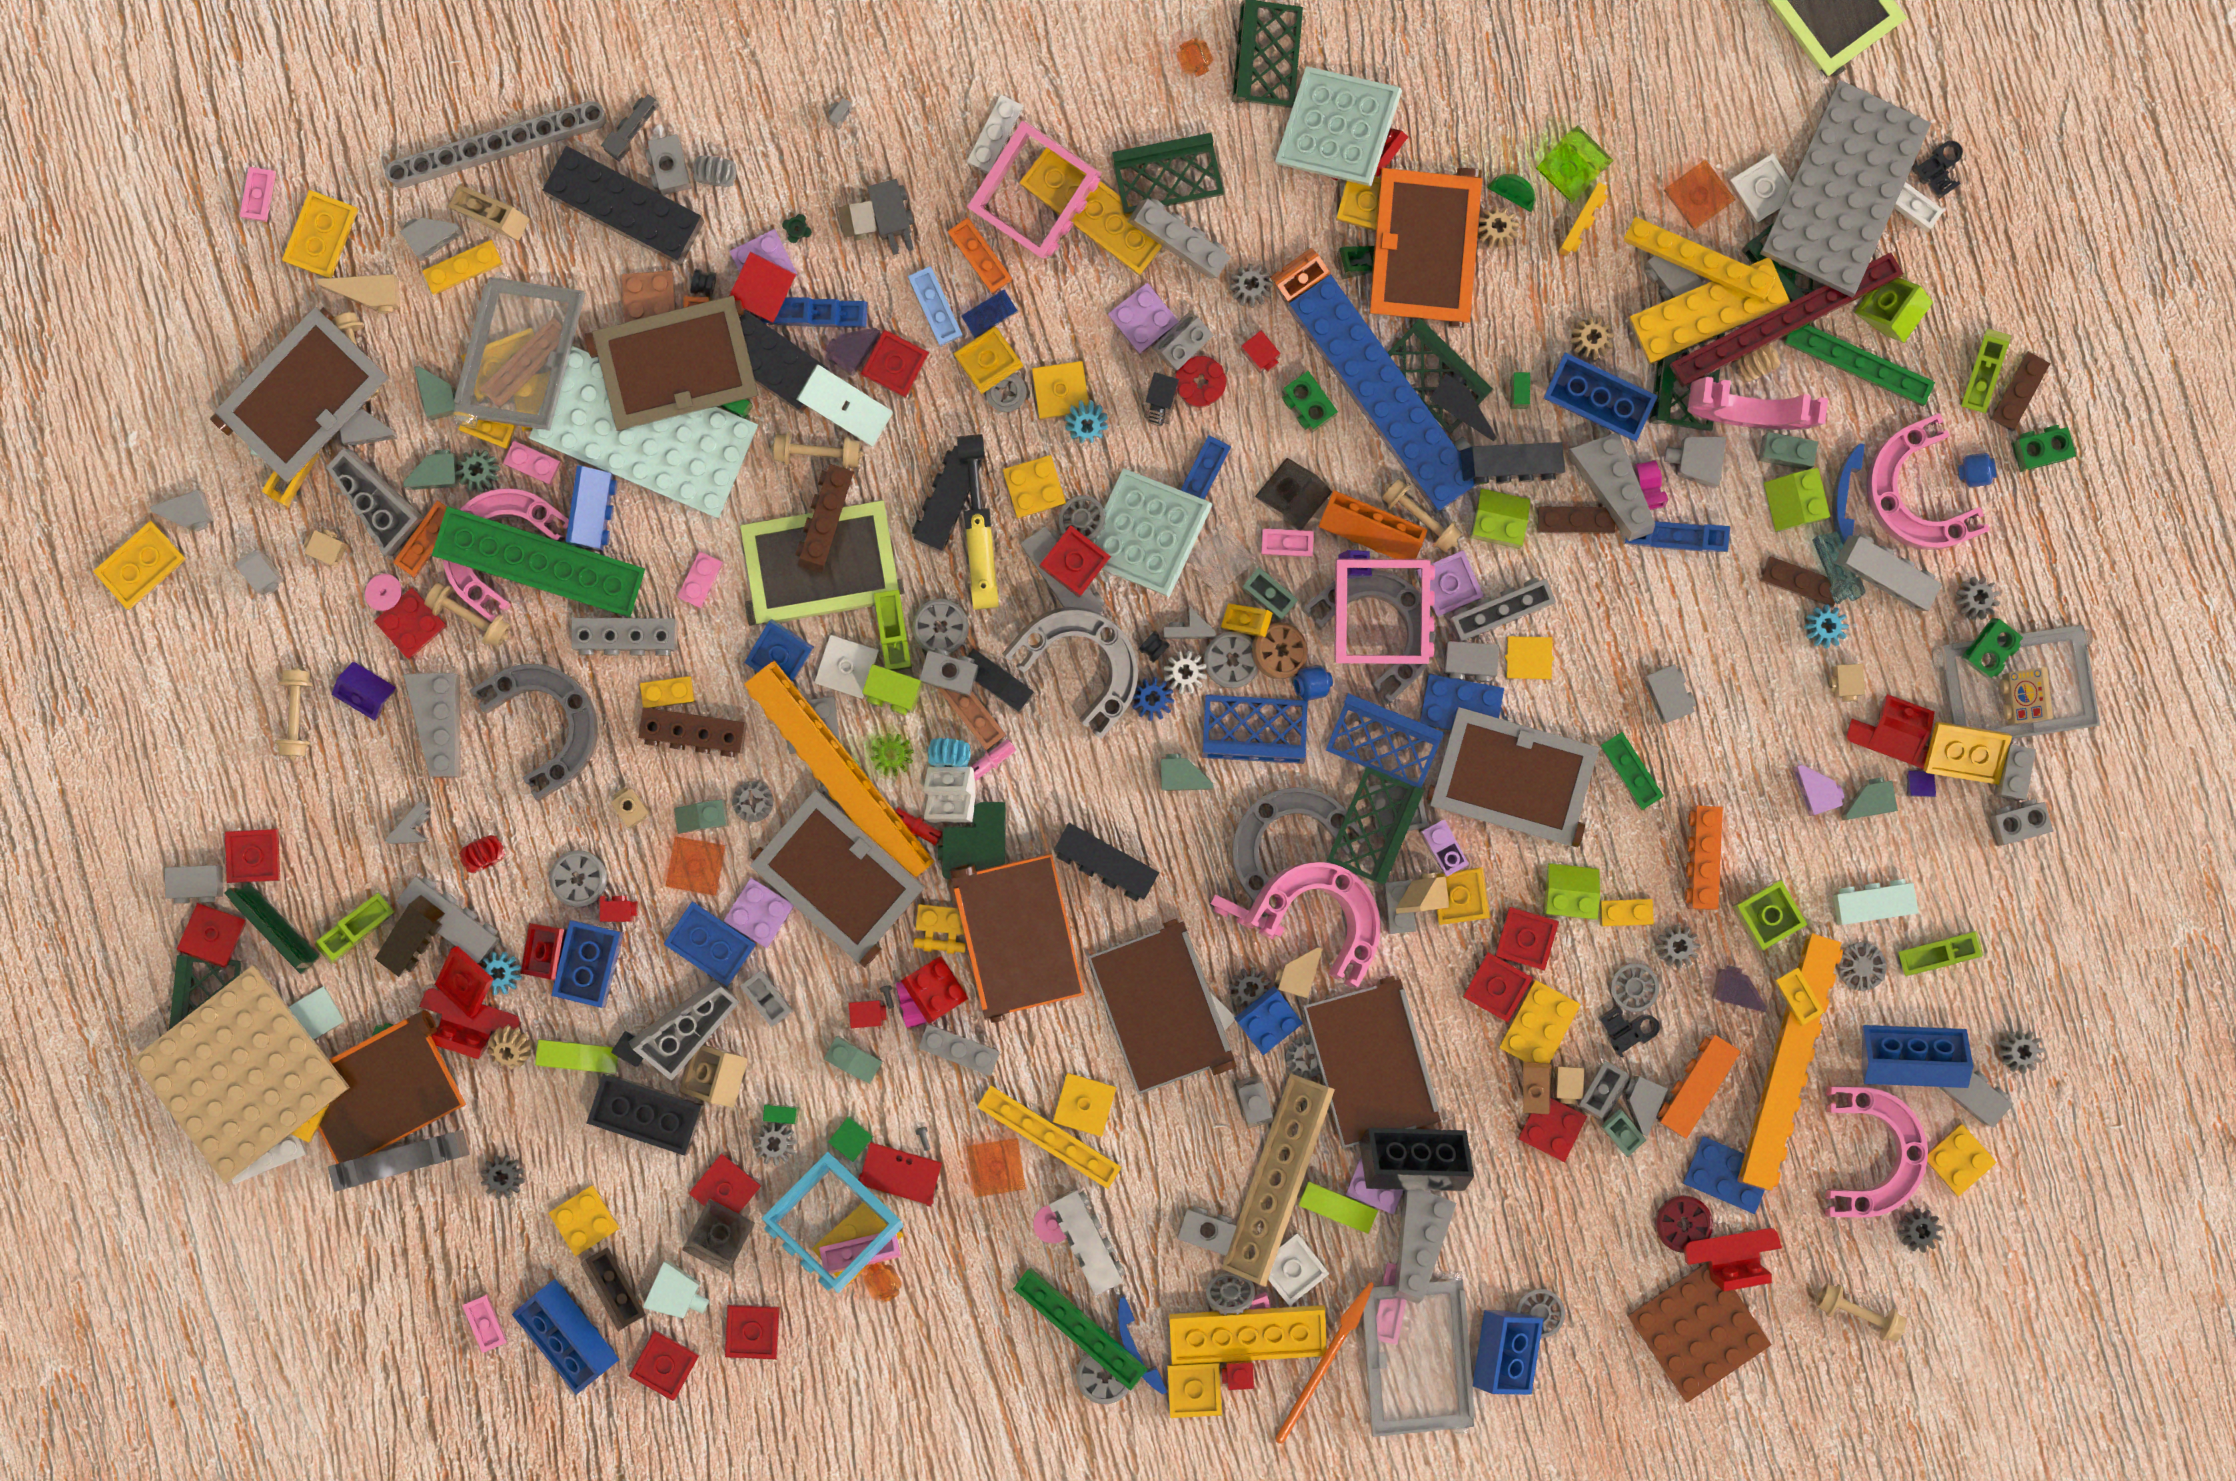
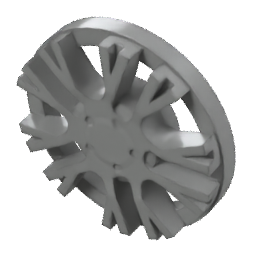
M1086 495L1076 496L1067 501L1062 507L1059 514V527L1063 534L1070 525L1078 531L1081 530L1084 536L1086 530H1090L1092 534L1085 537L1089 540L1097 539L1101 535L1102 529L1104 530L1106 512L1095 498ZM1085 500L1092 502L1088 509H1085ZM1078 501H1079L1080 509H1077V506H1076V504H1075V503L1078 502ZM1069 507L1074 509L1072 516L1065 514ZM1100 515V522L1094 521V518ZM1071 520L1072 523L1064 524V521ZM1092 524L1098 526L1096 530L1091 528Z
M1855 943L1843 951L1841 961L1838 964V973L1841 980L1848 987L1858 991H1867L1875 988L1883 981L1887 970V963L1882 952L1874 945ZM1857 947H1865V954L1863 956L1858 954ZM1870 950H1873L1874 953L1869 959L1867 955L1869 954ZM1852 951L1857 958L1853 959L1848 952ZM1879 956L1881 964H1873V959ZM1844 958L1851 960L1852 964L1850 967H1842ZM1873 967L1880 968L1881 973L1873 972ZM1852 970L1853 973L1845 976L1843 973ZM1870 974H1874L1878 978L1873 984L1869 979ZM1855 975L1859 979L1857 985L1849 982ZM1862 977L1866 979L1865 987H1863Z
M1628 964L1621 967L1614 974L1611 980V994L1614 1001L1621 1008L1632 1012L1643 1011L1651 1007L1656 1001L1659 994V981L1655 973L1647 966ZM1630 968L1631 978H1626L1623 971ZM1636 968H1640L1638 978L1635 977ZM1648 972L1652 978L1644 982L1642 975ZM1618 977L1626 980L1625 984L1617 981ZM1654 983L1655 988H1646L1645 984ZM1615 985H1621L1624 988L1623 992L1616 994ZM1645 991L1654 993L1650 1001L1644 997ZM1626 993L1628 997L1621 1002L1619 999ZM1639 997H1641L1644 1002V1006L1642 1007L1640 1006V1003L1637 999ZM1630 998H1634L1635 1008L1627 1006Z
M1225 1272L1215 1276L1208 1283L1206 1297L1214 1311L1218 1310L1220 1314L1224 1313V1315H1227V1313H1236L1238 1315L1243 1313L1244 1309L1248 1310L1249 1306H1252L1255 1288L1252 1281L1231 1272ZM1227 1278H1232V1282H1228ZM1239 1279L1245 1282L1241 1286L1237 1284ZM1220 1280L1223 1283L1221 1287L1216 1285V1283Z
M1535 1289L1526 1293L1520 1299L1516 1313L1544 1318L1541 1338L1554 1335L1562 1327L1565 1320V1308L1561 1299L1555 1293L1546 1289ZM1536 1294H1544L1542 1302L1537 1301ZM1530 1296L1536 1303L1533 1306L1527 1300ZM1549 1296H1552L1553 1299L1547 1306L1545 1302L1547 1301ZM1523 1303L1530 1307L1529 1312H1521ZM1558 1303L1561 1311L1552 1312L1550 1310L1551 1306ZM1551 1314L1559 1316L1560 1320L1551 1319ZM1548 1321H1551L1556 1326L1551 1331H1548L1546 1328Z

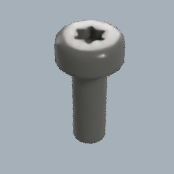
M891 985L880 988V992H884L888 1009L894 1008L890 990H892Z
M927 1127L916 1129V1135H920L924 1151L930 1150L926 1132H928Z

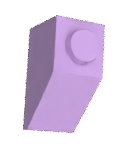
M1804 765L1793 767L1809 816L1843 806V790L1840 785H1836L1834 780Z

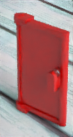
M870 1142L863 1170L858 1180L867 1188L920 1202L931 1207L934 1203V1191L942 1162Z

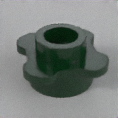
M798 214L789 220L786 219L782 223V227L787 231L789 235L788 240L791 243H797L798 239L808 238L812 234L811 229L806 225V217L803 214ZM796 226L799 227L798 231H795Z

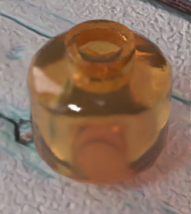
M1195 37L1179 45L1180 50H1178L1176 56L1185 74L1194 73L1195 77H1198L1209 71L1208 66L1213 63L1214 59L1206 41L1198 40Z
M878 1262L867 1269L869 1273L864 1278V1284L873 1300H881L882 1303H885L900 1294L899 1289L902 1286V1282L892 1265H882L881 1262Z

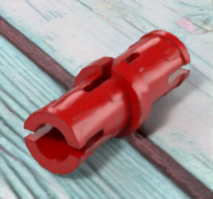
M900 807L896 809L895 812L901 817V820L914 836L917 835L934 846L938 844V839H941L943 835L942 831L925 823L921 817L916 818Z

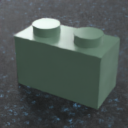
M1767 432L1762 437L1758 461L1809 470L1814 467L1819 441Z
M1260 567L1257 568L1241 589L1265 610L1272 612V616L1280 622L1298 601L1295 596Z

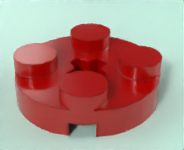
M1195 356L1190 358L1178 369L1176 378L1179 379L1177 392L1183 401L1190 406L1197 408L1208 407L1219 400L1225 391L1226 375L1223 367L1210 357ZM1199 375H1203L1204 379L1208 380V385L1205 384L1202 388H1197V383H1194L1193 380L1198 378Z

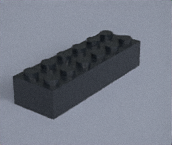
M565 146L542 189L544 194L550 199L679 266L684 262L705 222L701 215L568 146Z

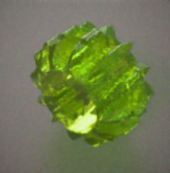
M887 733V743L879 737L877 741L882 745L881 748L876 746L871 748L874 752L879 753V755L871 756V760L881 761L875 766V769L880 770L885 765L883 771L885 776H888L890 768H892L893 775L897 777L899 775L898 767L905 773L908 771L907 767L903 765L904 762L913 764V760L907 758L906 755L913 754L914 750H904L910 744V741L907 739L902 744H899L902 737L900 734L896 735L893 742L891 734ZM889 749L892 751L897 749L899 751V754H896L899 757L896 761L893 759L887 761L886 756L889 755L886 752Z

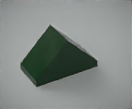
M1375 246L1339 248L1337 258L1342 279L1372 273Z

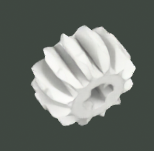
M1180 651L1177 652L1178 662L1172 657L1168 659L1174 667H1164V671L1172 673L1164 678L1165 681L1174 679L1170 689L1173 690L1177 685H1180L1179 694L1184 693L1185 686L1188 687L1190 694L1194 693L1193 683L1199 689L1203 686L1197 678H1207L1206 674L1198 673L1206 669V664L1196 665L1201 659L1199 655L1193 661L1190 660L1192 656L1191 651L1187 652L1186 659H1183ZM1183 666L1189 667V672H1192L1193 675L1192 677L1188 675L1187 679H1182V674L1178 673V670H1183Z

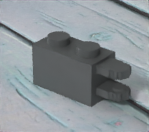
M897 179L867 186L881 239L889 238L892 253L896 255L899 254V248L894 237L904 234L906 248L908 251L914 250L910 236V225L914 224L911 210H905L903 201L908 200L904 185L899 186Z

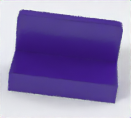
M352 662L337 678L331 695L376 721L381 715L384 703L395 692L396 687L359 664Z

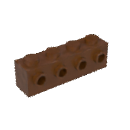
M829 464L827 471L822 470L818 482L822 489L820 495L814 494L810 507L815 511L812 518L807 517L803 529L807 536L805 542L799 541L795 556L800 557L797 566L822 574L854 471Z
M643 707L638 738L645 740L644 745L659 747L660 742L670 743L669 748L685 750V746L695 747V752L710 754L711 750L721 751L720 756L735 758L736 753L743 754L747 723Z

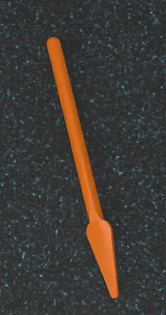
M1370 1282L1342 1315L1339 1330L1275 1437L1277 1443L1282 1444L1285 1442L1348 1333L1358 1326L1373 1289V1282Z

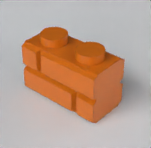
M1310 248L1284 266L1281 272L1277 271L1270 278L1281 295L1290 303L1329 275L1330 271L1318 253Z

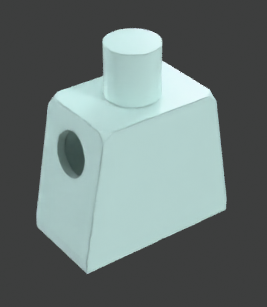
M666 1260L660 1268L643 1308L684 1318L689 1309L704 1314L710 1300L696 1294L701 1285L698 1280Z

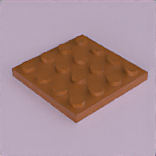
M1708 1262L1703 1263L1627 1315L1686 1403L1772 1345L1735 1290L1724 1292L1711 1281Z

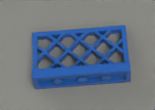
M1348 693L1326 751L1364 767L1368 766L1412 786L1422 788L1445 733ZM1348 710L1357 713L1362 723L1349 730L1344 721ZM1362 716L1369 718L1371 720L1368 722H1364ZM1374 722L1381 723L1386 734L1371 739L1366 726ZM1343 724L1345 731L1339 733ZM1386 726L1391 727V728L1396 729V730H1393V731H1391V732H1388ZM1363 727L1369 741L1355 746L1350 732ZM1399 731L1405 733L1409 744L1395 749L1390 735ZM1347 734L1352 748L1343 752L1334 749L1333 746L1336 739ZM1410 736L1418 738L1419 740L1412 742ZM1387 737L1392 751L1379 756L1373 742ZM1422 741L1432 744L1433 747L1430 754L1419 759L1414 745ZM1371 744L1376 758L1368 761L1361 760L1356 749ZM1411 746L1416 761L1402 766L1397 752ZM1354 751L1356 757L1351 756L1347 753ZM1394 754L1399 768L1387 771L1383 768L1380 759ZM1427 759L1423 768L1421 762ZM1374 761H1378L1380 767L1375 766L1371 763ZM1417 763L1422 772L1418 783L1409 780L1404 771L1405 768ZM1401 770L1403 777L1395 774V772Z
M1206 695L1202 758L1304 764L1306 759L1308 701ZM1210 702H1221L1227 710L1217 718L1210 711ZM1239 704H1247L1253 710L1244 719L1233 710ZM1265 705H1272L1279 712L1269 721L1259 712ZM1291 706L1302 707V716L1295 722L1285 714V711ZM1229 713L1240 722L1230 732L1220 722ZM1255 714L1265 723L1256 733L1246 724ZM1280 716L1291 725L1282 734L1271 725ZM1211 717L1214 720V722L1209 725ZM1300 722H1301V730H1300V729L1298 728V726H1297ZM1216 724L1226 733L1220 740H1209V730ZM1241 726L1252 735L1245 742L1238 741L1232 735ZM1267 727L1277 736L1271 743H1264L1258 737ZM1294 728L1301 736L1300 745L1289 744L1283 737Z

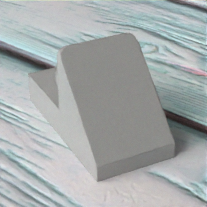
M1190 606L1189 627H1184V622H1171L1169 627H1164V639L1215 638V630Z
M419 801L385 841L389 844L429 842L415 827H421L430 816L427 813L431 808L424 802Z

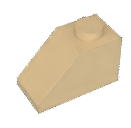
M1316 947L1286 963L1283 969L1278 968L1274 983L1278 984L1277 990L1308 998L1322 949Z

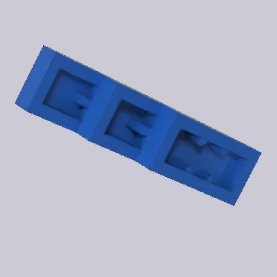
M809 297L785 298L773 323L762 317L760 321L764 324L785 326L866 328L868 302L811 299Z

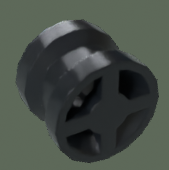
M696 268L691 281L690 293H703L706 297L711 298L716 284V273L710 272L707 274L703 273L701 269Z
M1154 631L1138 650L1141 653H1146L1149 656V660L1154 663L1170 644L1167 641H1162L1159 638V634Z

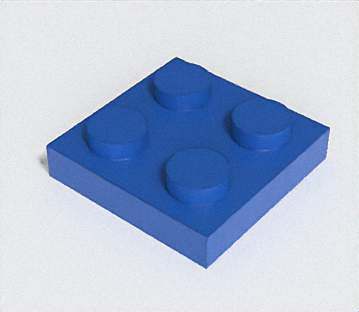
M771 619L744 663L759 672L765 666L775 661L793 683L814 646Z
M1275 986L1234 1017L1262 1055H1265L1303 1024Z

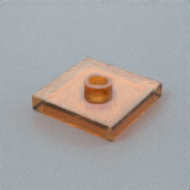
M1706 159L1663 190L1693 231L1736 200Z
M675 836L665 887L717 896L726 845Z
M1018 1138L967 1146L975 1197L1026 1189Z

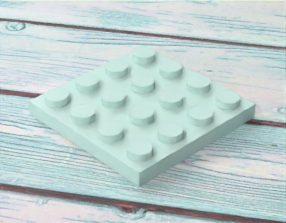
M1306 66L1275 162L1278 165L1371 186L1402 93L1401 88Z
M1123 468L1104 508L1106 512L1104 530L1102 529L1101 535L1097 539L1091 540L1111 556L1101 570L1170 597L1213 504Z

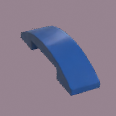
M1861 443L1855 446L1844 460L1837 475L1833 491L1832 517L1835 533L1841 547L1844 546L1849 535L1853 536L1855 520L1845 518L1850 474L1851 472L1857 473L1862 469L1865 444Z
M1654 521L1653 533L1628 541L1625 537V544L1685 551L1728 552L1730 526Z
M1125 1295L1119 1297L1118 1319L1123 1345L1131 1355L1144 1365L1127 1327V1324L1135 1321V1317ZM1157 1366L1148 1369L1142 1378L1159 1393H1167Z

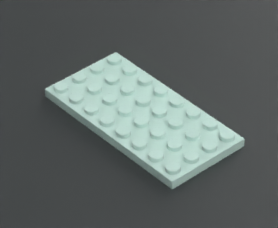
M572 346L551 429L549 431L533 428L529 439L719 519L756 433L758 424L718 407H713L616 431L599 357L591 358L588 352Z

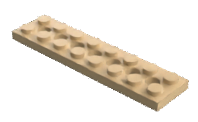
M1290 1073L1221 1269L1259 1285L1266 1286L1335 1089ZM1307 1100V1107L1301 1112V1103ZM1298 1124V1133L1293 1136L1292 1129ZM1289 1148L1290 1156L1284 1161L1283 1154ZM1280 1173L1281 1181L1278 1185H1275V1177ZM1269 1198H1272V1206L1269 1210H1267V1200ZM1263 1222V1232L1258 1234V1225ZM1254 1246L1255 1255L1250 1259L1249 1251Z

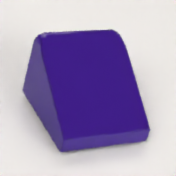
M1347 550L1340 553L1338 558L1370 559V551ZM1347 568V579L1372 576L1371 568Z
M1908 771L1907 796L1936 797L1934 774L1926 773L1925 771Z

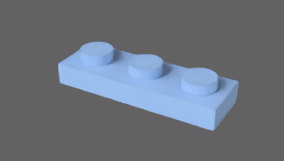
M929 266L909 275L908 279L939 346L941 347L963 337L932 267Z

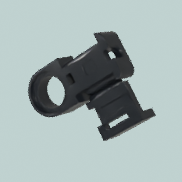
M1956 141L1945 142L1932 152L1933 156L1919 166L1917 163L1912 166V171L1914 174H1919V180L1922 184H1927L1930 180L1929 185L1939 199L1961 184L1959 181H1952L1948 177L1949 171L1947 170L1956 164L1963 155V149ZM1945 147H1953L1956 150L1957 156L1954 160L1945 158L1943 154Z
M1615 1006L1598 1017V1019L1609 1033L1608 1041L1616 1054L1624 1057V1051L1638 1042L1645 1044L1659 1033L1660 1024L1655 1017L1643 1014L1629 1023L1628 1020L1624 1021L1621 1016L1623 1013L1621 1008ZM1619 1013L1617 1016H1615L1614 1018L1610 1019L1609 1021L1607 1020V1019H1609L1610 1017H1612L1613 1015ZM1646 1019L1652 1020L1654 1024L1653 1030L1648 1034L1642 1033L1640 1029L1641 1023Z

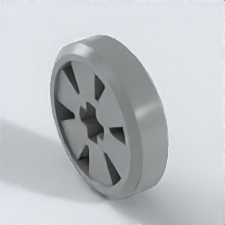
M933 599L923 604L917 610L913 619L912 630L915 640L926 652H934L935 648L951 654L965 643L969 633V623L964 610L958 604L948 599ZM935 622H947L948 625L945 626L947 631L945 633L941 631L936 633L934 631L936 628Z
M1225 632L1215 637L1208 645L1204 656V664H1206V672L1216 684L1225 688H1240L1250 683L1259 671L1252 656L1253 640L1240 632ZM1229 653L1232 656L1234 653L1238 655L1237 662L1239 664L1236 667L1233 664L1231 667L1226 664L1228 661L1226 656Z
M580 850L570 851L560 856L553 864L549 877L550 887L556 898L562 903L573 907L588 906L596 902L604 893L607 885V872L601 860L592 853ZM575 872L585 875L581 886L578 883L573 884L572 878H575L573 875Z
M1084 1354L1077 1366L1076 1372L1077 1384L1082 1394L1090 1401L1098 1404H1112L1121 1400L1128 1393L1129 1389L1113 1375L1112 1378H1108V1382H1102V1378L1097 1377V1373L1102 1372L1101 1369L1103 1367L1090 1355Z

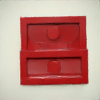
M750 251L729 296L734 295L736 301L741 300L744 309L773 323L796 277V273Z

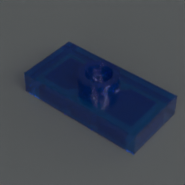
M1002 290L961 315V318L975 339L1016 314L1018 310L1006 291Z

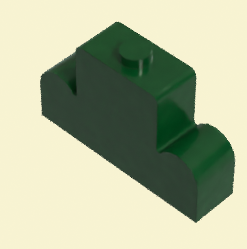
M980 802L974 805L972 821L976 827H945L943 829V845H938V861H943L942 875L945 879H951L950 869L960 865L975 864L976 871L1005 864L1006 802Z

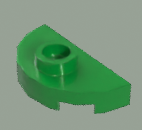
M1502 174L1495 177L1487 187L1489 190L1529 212H1532L1536 202L1535 191L1531 184L1521 176Z

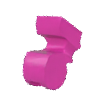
M1652 460L1635 464V475L1649 509L1654 510L1666 507L1668 498L1666 492H1661L1660 489L1662 486V475L1657 461Z
M896 982L906 1028L909 1029L927 1024L926 1019L902 982Z

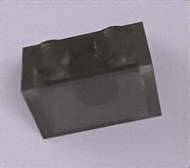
M1286 458L1255 497L1285 522L1301 531L1329 497L1332 490L1316 474Z
M709 1199L682 1250L728 1274L755 1222Z

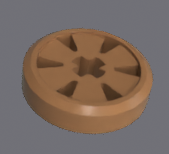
M1277 622L1269 625L1266 637L1255 636L1252 644V656L1257 668L1264 675L1280 680L1296 675L1304 667L1308 656V648L1304 636L1296 627L1288 623ZM1279 646H1282L1281 651H1282L1284 654L1278 656V655H1277V654H1278V650L1275 649V648H1276V647H1279Z

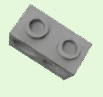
M1187 313L1152 349L1167 366L1178 370L1214 335L1199 317Z
M2036 799L2021 802L2022 808L2012 810L2011 806L1996 809L1997 815L1989 817L1998 846L2053 832L2045 802L2037 803ZM2031 811L2035 812L2038 816V821L2035 825L2028 821V814ZM2006 818L2011 819L2013 822V829L2010 832L2006 831L2003 827V822Z
M763 970L757 972L740 986L770 1027L776 1026L794 1012Z

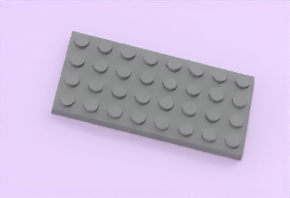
M1839 80L1760 254L1853 298L1930 128L1931 122Z

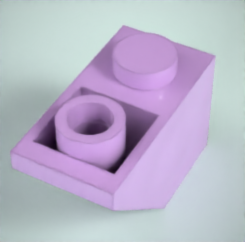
M1445 819L1419 832L1432 857L1446 877L1469 865Z

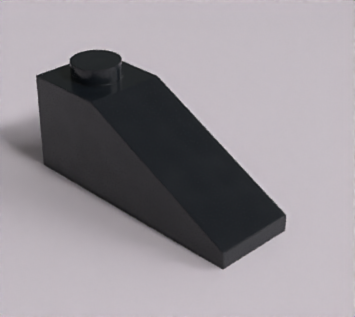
M1453 373L1452 376L1446 374L1430 397V400L1494 442L1497 437L1469 388L1464 385L1466 380L1456 373Z
M973 648L967 657L974 659V664L979 667L975 682L1020 714L1034 696V691Z

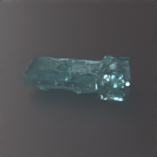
M1838 533L1822 534L1812 539L1832 586L1829 590L1835 603L1840 604L1847 598L1850 601H1855L1863 596L1866 590L1860 576L1856 577L1854 573L1835 563L1843 548Z

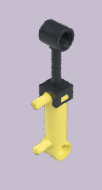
M983 434L957 436L959 462H967L971 497L972 509L964 510L973 610L999 608L990 508H982L977 461L985 460Z

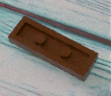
M2029 351L2026 352L1990 419L2011 431L2015 430L2051 363Z
M1538 507V533H1615V522L1606 507Z
M1771 556L1768 557L1760 580L1766 584L1829 605L1830 607L1835 605L1842 585L1840 581Z

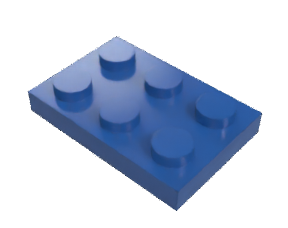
M1428 674L1420 723L1451 731L1458 707L1499 718L1504 688Z
M693 901L664 942L665 946L726 987H729L757 945Z
M1701 1136L1682 1182L1683 1184L1753 1214L1756 1213L1765 1192L1763 1189L1737 1182L1744 1153Z

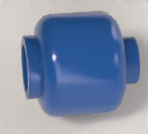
M1988 453L1966 455L1963 459V464L1958 465L1960 480H1965L1966 485L1970 488L1991 485L1993 478H1997L1995 458H1990Z
M1321 665L1301 668L1293 678L1295 693L1306 701L1326 697L1329 694L1330 687L1333 686L1331 673L1326 672Z

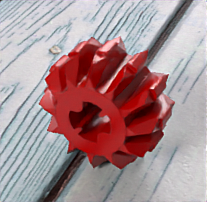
M493 835L469 843L459 853L463 867L470 873L481 872L496 865L506 854L501 841L499 842L497 836Z

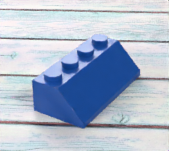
M1565 352L1556 367L1543 399L1637 442L1658 396Z
M1863 1025L1861 1067L1864 1084L1969 1088L1974 1066L1967 1029Z
M556 1279L543 1287L512 1313L513 1317L575 1395L620 1360L613 1348L605 1342L597 1328L590 1323L581 1308L574 1303L565 1288Z

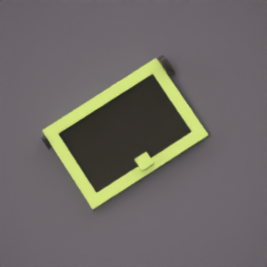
M1767 0L1817 69L1821 70L1826 78L1830 75L1833 78L1839 76L1846 70L1844 65L1907 19L1894 0Z
M884 500L842 508L822 574L797 566L800 557L795 556L799 541L805 542L807 533L803 532L807 517L812 518L814 512L740 525L752 600L745 601L749 626L768 624L771 619L779 623L875 606L874 593L899 589L900 595L905 594L903 579L897 580Z

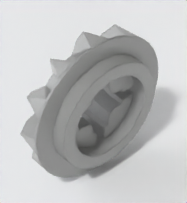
M1013 373L987 390L986 398L990 406L999 412L1008 413L1019 409L1026 398L1024 381L1017 374ZM1010 382V392L1016 395V397L1007 396L1004 402H1002V393L996 388L1005 389Z
M748 781L740 785L733 794L732 806L735 813L741 819L748 822H758L770 814L773 808V795L766 785L756 781ZM750 791H752L755 798L764 799L756 803L755 813L750 805L742 804V802L749 800Z
M1301 1037L1293 1041L1288 1047L1286 1062L1289 1069L1295 1075L1302 1078H1312L1320 1074L1317 1058L1314 1057L1310 1060L1309 1069L1305 1061H1296V1058L1303 1055V1046L1306 1047L1309 1054L1315 1055L1311 1037Z

